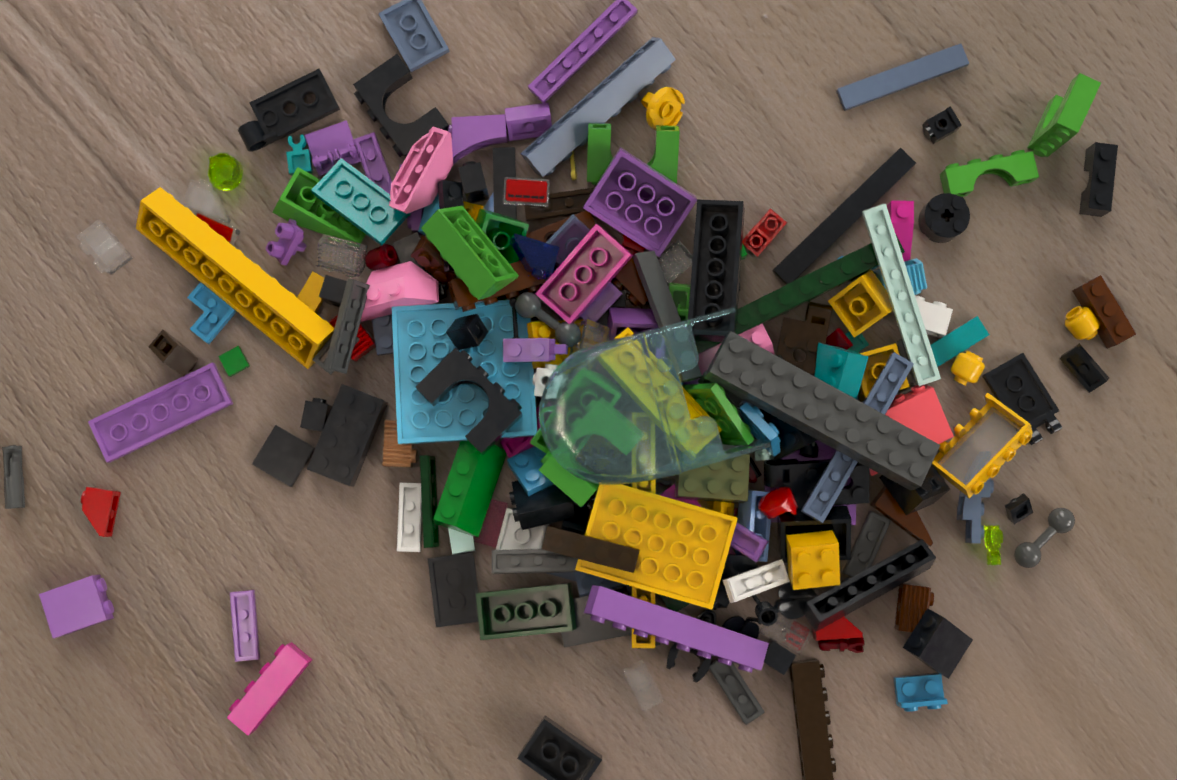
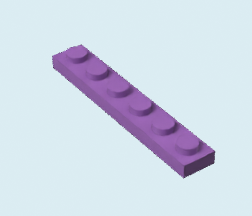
M616 0L528 85V89L544 104L637 14V9L628 0Z

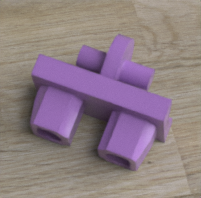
M289 219L288 223H278L275 229V234L279 237L278 242L270 241L266 246L268 254L277 258L279 263L287 266L292 255H295L297 251H305L307 247L302 242L304 231L297 226V222L293 219Z

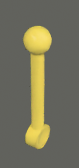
M572 151L573 154L570 157L572 180H577L574 152Z

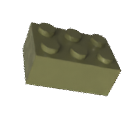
M679 450L676 458L674 498L734 503L748 501L750 454L699 451L688 460Z

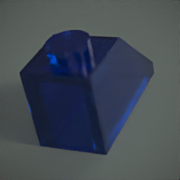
M514 234L511 237L510 243L526 271L532 272L531 275L540 279H545V277L553 274L560 247L519 234Z

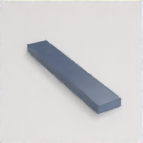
M960 43L838 88L836 92L844 111L966 67L969 65V61Z

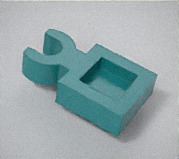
M303 134L300 135L301 141L298 144H294L293 137L288 136V143L293 151L286 152L288 170L291 176H293L297 167L308 173H313L310 150L303 149L306 146V138Z

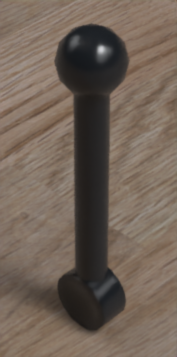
M511 298L509 304L512 307L513 338H520L518 337L517 311L515 309L517 298Z

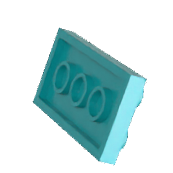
M342 158L311 189L312 194L381 246L411 214L391 208L389 206L391 201L390 194Z

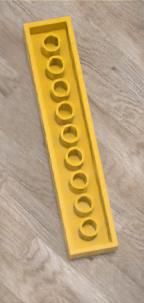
M161 187L140 201L136 229L304 367L309 369L315 363L312 359L334 332V328L328 321L323 320L312 308L296 298L292 292H289L280 285L275 278L264 272L258 264L253 263L242 251L232 246L223 236L216 233L206 222L200 220L189 208L184 207L173 195L167 193Z

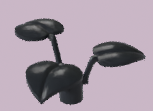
M729 554L727 555L721 581L723 583V580L758 568V565L745 555ZM787 582L779 588L778 596L780 599L775 601L774 607L767 601L760 602L755 594L752 598L757 604L755 614L758 618L747 617L744 620L741 616H733L727 619L722 627L757 639L759 636V626L755 622H758L760 625L771 626L777 621V613L779 611L788 619L803 617L806 603L818 595L812 588L793 590L791 582Z

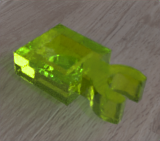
M999 525L984 526L987 565H1001L999 549H1001V543H1003V532L1000 530Z

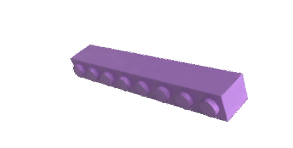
M592 585L584 613L591 615L590 620L604 624L605 620L613 622V628L626 631L628 627L634 629L633 634L647 638L649 634L656 637V642L668 645L670 641L677 644V649L690 652L691 648L698 651V656L711 659L712 655L718 657L719 663L731 666L733 662L739 664L738 669L752 673L753 669L762 670L769 645L767 642L602 586Z

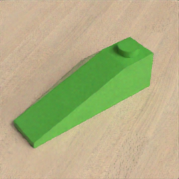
M297 167L272 213L287 221L293 219L297 222L298 226L360 246L366 234L312 194L311 189L320 180Z

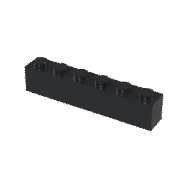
M921 539L808 601L803 614L815 632L929 570L936 556L925 541Z

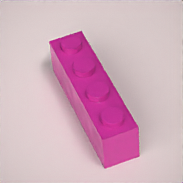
M292 642L286 646L282 644L274 653L276 658L271 664L267 662L259 671L260 678L256 682L251 681L244 690L246 695L242 700L237 699L229 708L231 713L227 719L248 736L258 728L313 660Z

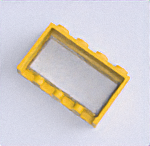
M989 393L985 395L987 404L980 411L973 408L970 412L971 420L964 427L961 424L956 425L954 428L955 436L949 443L944 441L939 444L940 452L932 462L937 472L969 499L973 494L976 495L983 489L984 483L989 478H993L998 474L1000 467L1006 461L1009 462L1013 459L1016 450L1021 445H1026L1031 440L1033 434L1029 422Z

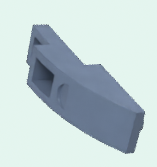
M991 451L978 454L970 466L963 484L967 485L993 458L991 457ZM991 478L984 483L983 489L978 494H973L970 499L960 491L957 520H966L965 543L981 544V539L984 537V526L981 525V516L984 515V503L981 502V498H990L991 493H993L994 482Z

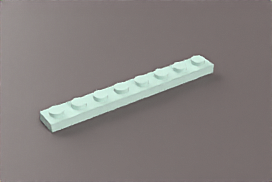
M881 204L862 211L863 218L909 361L914 363L912 371L916 384L922 386L939 380L941 377L886 204Z

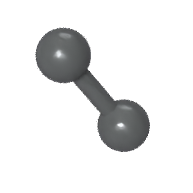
M525 292L518 296L515 302V309L521 317L533 318L536 316L555 330V339L558 344H566L568 347H573L579 342L581 331L575 323H559L541 309V301L534 293Z
M1056 508L1051 511L1048 516L1049 527L1033 543L1024 542L1017 546L1014 557L1020 566L1032 568L1038 565L1042 556L1040 549L1056 533H1067L1073 529L1075 517L1070 510Z

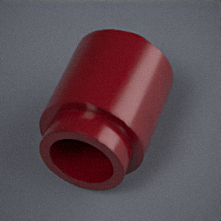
M389 244L374 248L365 257L366 266L374 271L393 266L398 259L397 252Z

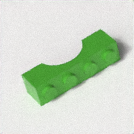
M1024 150L1012 152L1011 156L1003 157L1002 154L989 157V160L982 162L981 159H974L968 161L967 165L959 166V163L950 164L940 174L943 192L961 197L969 195L974 189L976 179L984 174L998 175L1010 187L1032 183L1039 178L1033 151L1025 153Z

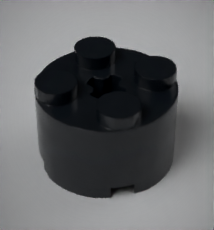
M951 193L939 194L933 197L921 210L918 218L919 228L923 234L930 238L929 240L936 243H946L955 239L966 230L970 221V211L963 197Z

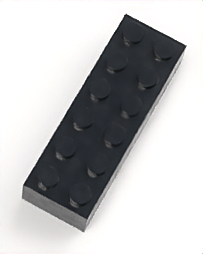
M697 199L687 336L691 341L722 342L730 331L736 333L745 214L744 201Z

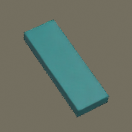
M978 316L931 344L937 367L990 335Z

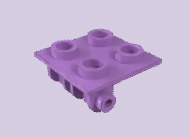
M347 120L305 135L313 158L312 162L319 177L325 175L340 158L350 165L361 162Z

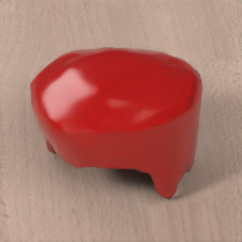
M780 487L769 492L760 499L758 509L768 519L775 518L785 512H790L793 515L797 514L796 509L798 505L791 489L788 487Z

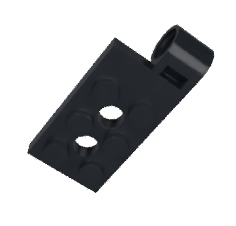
M319 68L249 102L258 121H250L238 128V132L247 150L253 152L340 110ZM308 94L316 96L315 101L311 104L304 102V98ZM287 104H295L296 109L293 113L287 114L284 112Z
M797 458L779 459L777 461H774V459L765 460L764 485L771 488H790L798 508H803L831 459L798 461ZM859 462L856 464L850 475V484L843 487L833 506L869 503V468Z

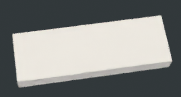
M400 483L397 551L421 552V483Z
M783 559L723 580L730 603L790 582Z

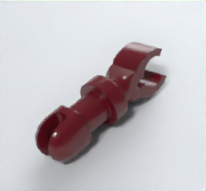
M861 637L848 640H819L818 645L821 651L839 649V652H844L845 649H848L854 653L864 652L863 646L865 643L864 638Z

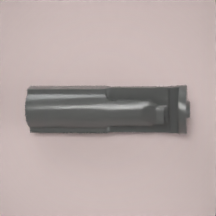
M10 445L2 447L5 509L25 508L22 446Z

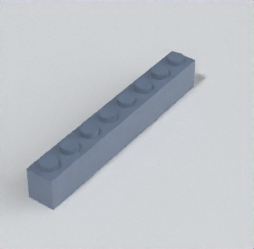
M652 37L520 153L536 174L544 177L553 173L556 169L555 166L559 162L570 158L573 154L572 151L577 146L580 147L588 141L589 123L606 124L605 122L610 117H615L622 111V107L627 102L634 101L643 88L651 86L655 82L654 78L671 68V63L676 59L662 39Z

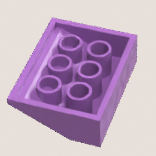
M620 147L583 209L647 250L655 251L656 256L660 257L697 202V197Z

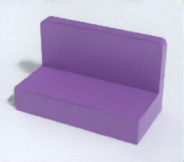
M549 103L505 109L509 141L540 137L552 126Z

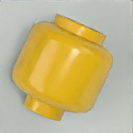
M1077 306L1066 314L1065 327L1075 339L1090 340L1098 334L1097 330L1100 327V322L1090 308Z
M968 350L966 353H959L950 369L955 375L954 380L965 386L968 382L976 383L985 368V364L982 362L983 358Z

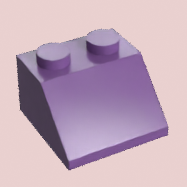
M610 307L607 322V344L629 327L653 354L658 325L652 309Z

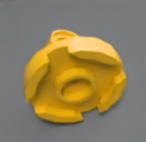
M672 87L661 88L655 94L647 92L642 98L641 103L647 109L646 120L648 125L656 130V125L676 126L683 114L680 111L681 103L685 104L683 94Z

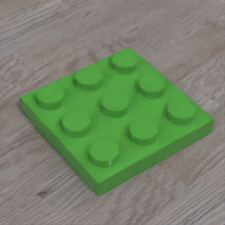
M719 384L682 385L722 429L710 441L711 443L749 445L755 440L750 433L749 426L741 420L737 408L729 402L725 396V390Z

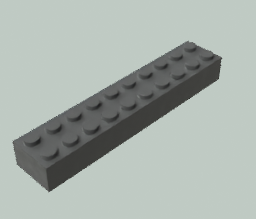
M732 331L724 337L704 376L710 382L719 384L723 389L909 490L922 486L940 447L936 442Z

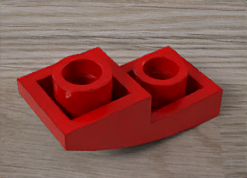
M770 208L746 235L742 243L758 257L784 228L787 222Z

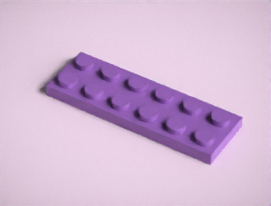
M212 362L88 421L105 461L110 463L232 405L233 402L215 363Z

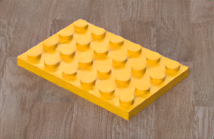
M601 479L585 535L640 549L635 571L631 573L578 559L575 570L712 610L738 518Z

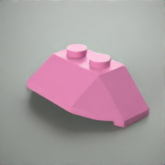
M432 127L429 133L422 136L411 147L391 183V201L389 202L391 208L408 214L433 203L438 193V182L446 179L453 166L452 137L450 132Z
M412 261L372 271L366 282L370 287L366 293L367 298L360 322L391 315L392 307L438 303V281Z

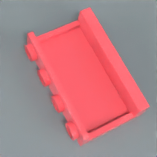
M916 385L906 394H897L885 414L937 444L954 437L936 392L931 386ZM869 468V475L878 474V472Z

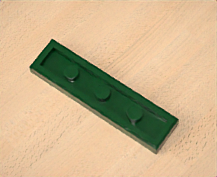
M423 455L420 456L424 548L439 547V528L433 520L438 507L435 456Z

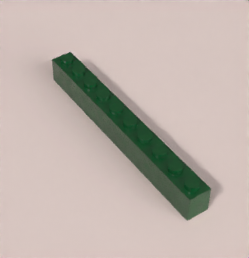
M896 235L901 253L903 254L905 251ZM872 243L737 310L736 334L739 335L762 323L765 324L862 276L870 270L878 268L879 265ZM690 340L696 355L722 343Z

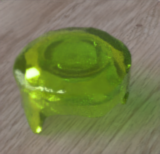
M218 153L215 156H210L208 179L211 186L223 191H231L238 187L243 177L241 162L227 153Z

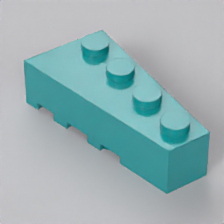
M818 343L815 377L857 399L868 356L837 346Z

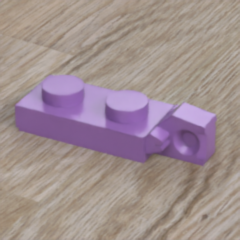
M503 339V362H551V360H556V355L568 354V345L555 344V339Z

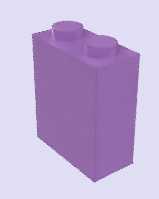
M92 575L39 594L52 638L62 637L114 618L112 614L114 613L113 604L108 600L105 592L107 591V585L100 575Z

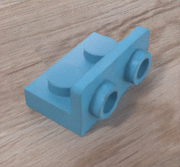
M941 674L894 677L896 704L900 708H904V711H918V707L927 706V709H940L942 704H948L947 699L944 698Z

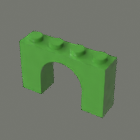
M1081 73L1073 78L1064 98L1055 95L1049 100L1027 148L1033 150V153L1037 156L1048 157L1074 137L1083 124L1101 82Z
M588 124L587 182H591L593 185H597L613 159L610 149L611 124ZM656 125L655 151L647 165L677 184L679 126Z
M603 397L598 401L593 399L585 408L588 412L583 419L578 417L570 426L573 431L568 436L563 434L555 443L558 447L552 454L549 451L540 461L543 465L539 471L580 507L598 489L599 484L577 464L574 455L577 440L588 434L601 435L627 456L645 435L644 432Z

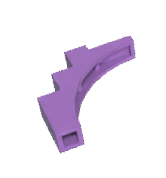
M505 114L451 117L452 125H449L448 132L451 133L453 165L475 150L489 145L508 142ZM425 207L411 212V215L407 217L408 229L412 228L413 233L419 230Z

